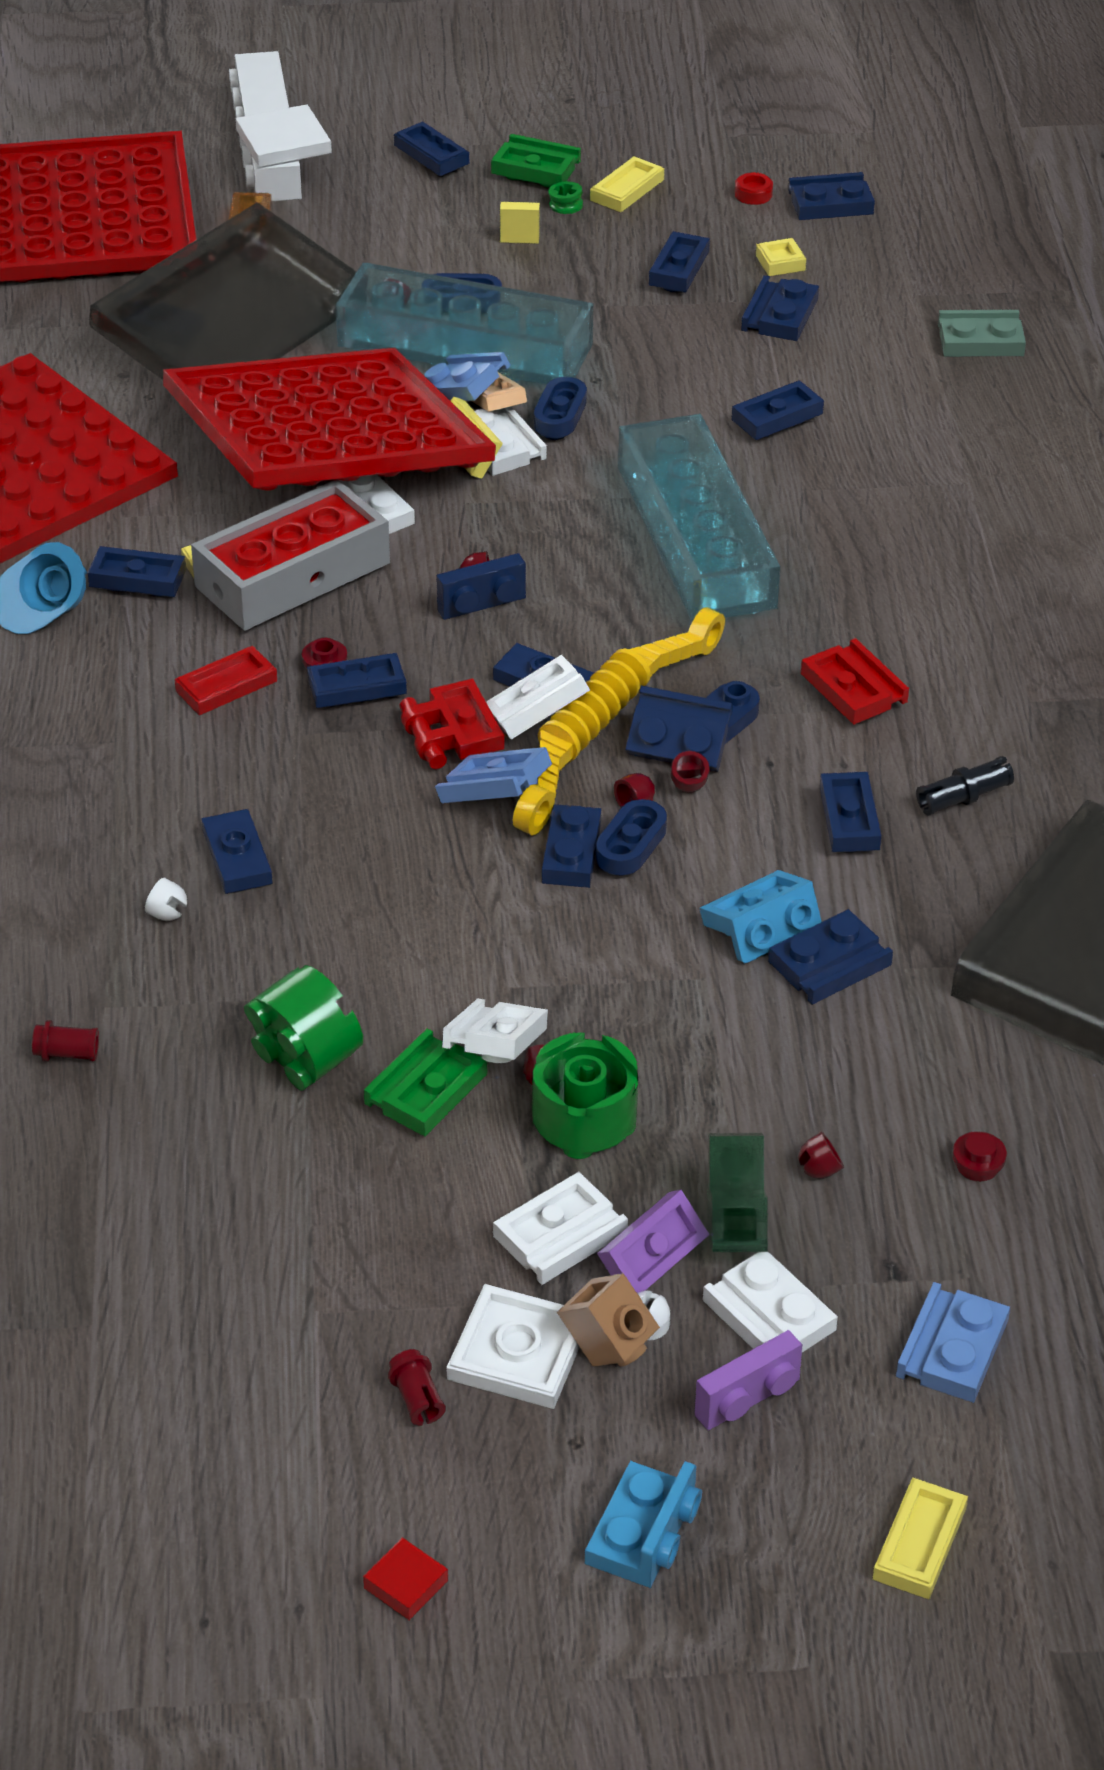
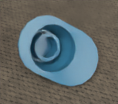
M60 542L45 543L35 548L0 576V625L4 629L16 634H31L44 628L62 614L76 608L83 599L86 590L85 575L88 572L82 565L80 557L71 547Z

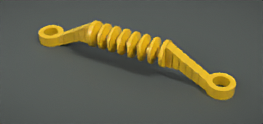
M704 607L695 616L687 633L645 644L641 647L618 649L600 667V670L596 671L590 677V680L586 681L590 691L554 713L550 721H547L539 728L538 740L540 748H547L552 765L538 777V785H530L519 798L512 819L515 828L530 835H536L543 829L554 807L559 771L567 763L572 762L579 755L580 751L589 745L590 740L597 737L600 730L604 729L610 720L615 718L619 711L628 705L629 700L638 694L641 685L646 686L658 668L669 666V664L680 662V660L691 658V656L698 654H710L717 646L724 630L725 616L722 613Z

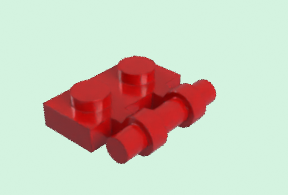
M473 678L430 688L429 702L418 704L414 698L407 697L399 704L402 712L401 722L405 730L409 734L414 735L416 739L414 746L419 757L427 761L432 769L442 768L446 764L445 750L455 749L460 760L469 755L491 753L504 749V734ZM441 723V728L432 730L430 727L432 724Z

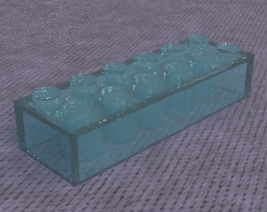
M363 262L336 304L337 345L354 349L355 351L395 347L406 359L426 362L434 366L440 363L448 365L449 363L446 358L449 355L504 352L511 366L508 369L498 370L497 372L514 381L524 380L547 385L549 381L555 378L576 377L593 345L594 303Z
M694 414L619 426L618 469L691 621L694 620L697 613L704 607L722 613L725 618L778 609L780 565L702 415Z

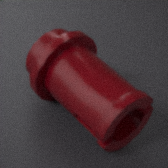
M46 1020L45 1025H35L32 1038V1054L42 1056L43 1061L49 1062L50 1057L96 1061L99 1048L98 1028L54 1026L52 1020Z
M408 1349L396 1354L389 1362L388 1379L393 1386L399 1388L409 1411L411 1422L414 1425L422 1426L424 1422L421 1416L422 1411L427 1424L437 1421L445 1413L446 1406L441 1400L430 1376V1371L432 1370L430 1359L427 1356L421 1355L420 1351L416 1349Z

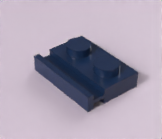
M863 172L793 177L788 180V193L792 195L791 201L799 220L874 214L875 200L867 181H864Z
M764 275L742 316L741 331L747 332L749 327L759 329V334L798 341L818 301L819 286L808 284L798 279H781L779 283L769 281L770 276Z
M641 685L640 697L635 708L625 750L628 755L672 763L674 758L682 752L695 751L707 759L709 771L718 772L729 729L728 724L733 712V705L729 702Z
M847 909L770 947L768 962L798 991L803 990L808 995V1001L813 1005L891 966L893 950L889 947L884 949L879 944V937L855 914Z

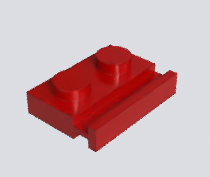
M856 638L850 640V646L842 648L840 645H837L801 661V675L853 725L890 710L891 704L897 701L901 704L908 702L909 687Z

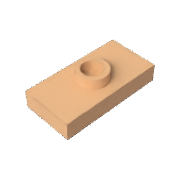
M498 372L500 377L475 401H472L489 412L526 403L527 398L524 387Z

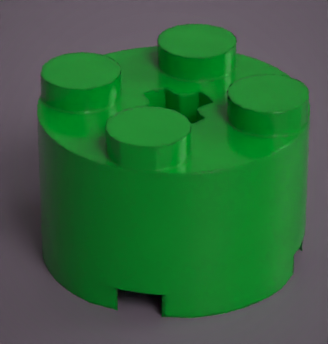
M308 965L290 971L244 1006V1012L257 1034L251 1039L255 1051L266 1063H271L274 1060L279 1062L284 1067L289 1081L300 1091L317 1082L363 1045L362 1029L353 1010L345 1016L336 1003L343 995L324 974Z
M569 1033L551 1040L540 1049L532 1074L533 1122L541 1136L551 1144L563 1149V1152L568 1157L574 1159L588 1158L593 1152L603 1151L616 1146L635 1131L638 1102V1070L636 1058L629 1048L609 1036L602 1035V1041L585 1039V1033Z

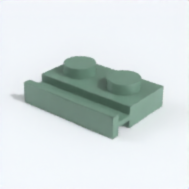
M939 310L938 327H940V339L944 357L1024 356L1026 341L1022 322L1019 320V310Z

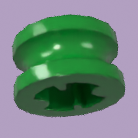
M570 181L558 182L550 186L548 190V195L551 199L549 202L550 208L561 214H573L580 211L583 207V200L581 198L583 194L582 186Z

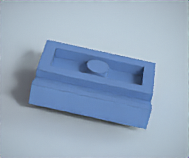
M504 352L449 355L446 358L449 363L448 365L446 363L437 364L427 370L424 376L450 401L453 396L465 401H475L500 377L497 371L508 369L511 365Z
M546 747L469 755L446 776L447 783H438L435 788L441 803L515 797L521 795L522 791L526 790L530 785L537 784V778L552 765Z
M933 1282L898 1361L896 1377L904 1379L908 1375L920 1379V1385L974 1403L1008 1323L1010 1307L957 1290L956 1294L941 1290V1284Z

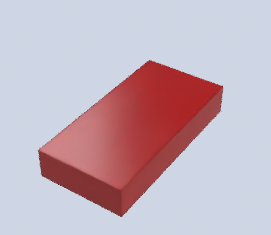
M252 645L174 679L175 690L200 716L277 682V669Z

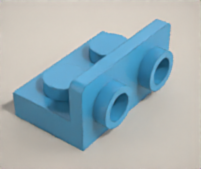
M780 870L699 908L704 926L731 936L736 958L743 963H748L768 953L770 947L822 922L812 881Z
M630 1461L585 1549V1564L651 1588L660 1568L669 1569L675 1560L680 1544V1535L677 1533L683 1521L692 1523L699 1509L702 1490L695 1487L696 1465L685 1461L678 1476L675 1477Z

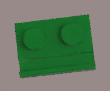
M510 134L509 142H504L491 159V173L505 176L510 180H525L539 183L544 187L550 188L555 183L568 180L575 170V164L581 162V148Z
M427 1028L364 1089V1104L369 1107L373 1104L383 1109V1115L426 1137L488 1074L487 1061L475 1053L465 1052V1048L458 1044H455L450 1049L442 1048L443 1041L433 1037V1031Z

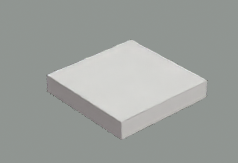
M308 104L235 118L236 130L258 167L332 153L331 140Z
M484 1284L447 1365V1380L554 1409L580 1348L557 1314V1311L564 1305Z

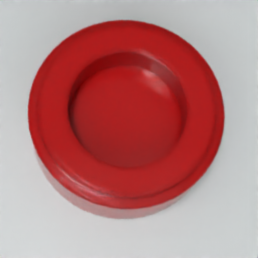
M756 172L745 173L735 181V197L742 203L750 205L764 204L770 201L773 196V181L765 174Z

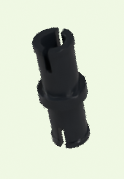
M999 756L995 760L971 769L965 766L953 770L950 777L926 786L917 787L916 797L920 808L928 805V807L924 808L923 813L929 816L961 802L965 805L977 802L979 795L1013 784L1014 773L1010 763L1001 766L1007 763V759L1004 756Z

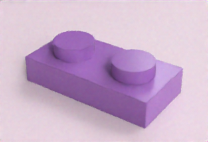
M676 1190L667 1193L600 1250L597 1255L610 1275L624 1273L638 1293L647 1290L709 1236V1233L683 1191Z
M787 1330L698 1379L696 1382L695 1417L709 1431L726 1420L734 1421L739 1419L750 1407L769 1396L781 1395L787 1392L800 1378L803 1344L790 1330Z

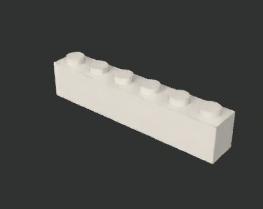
M279 52L235 54L236 69H229V79L236 118L289 108ZM239 135L247 188H254L256 202L302 199L299 160L258 167Z

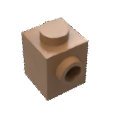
M624 1273L591 1279L557 1311V1314L592 1366L617 1363L618 1366L622 1367L634 1362L646 1351L647 1347L644 1343L660 1328Z

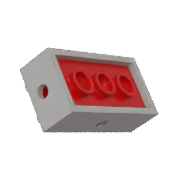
M336 479L191 544L195 587L244 631L389 564V521L341 481Z

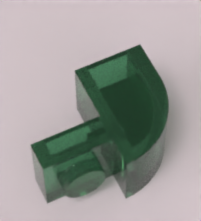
M708 1133L707 1211L709 1241L712 1252H768V1197L764 1191L763 1133Z

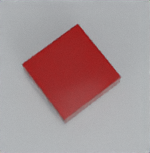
M402 1537L363 1576L364 1589L410 1620L448 1582V1569Z

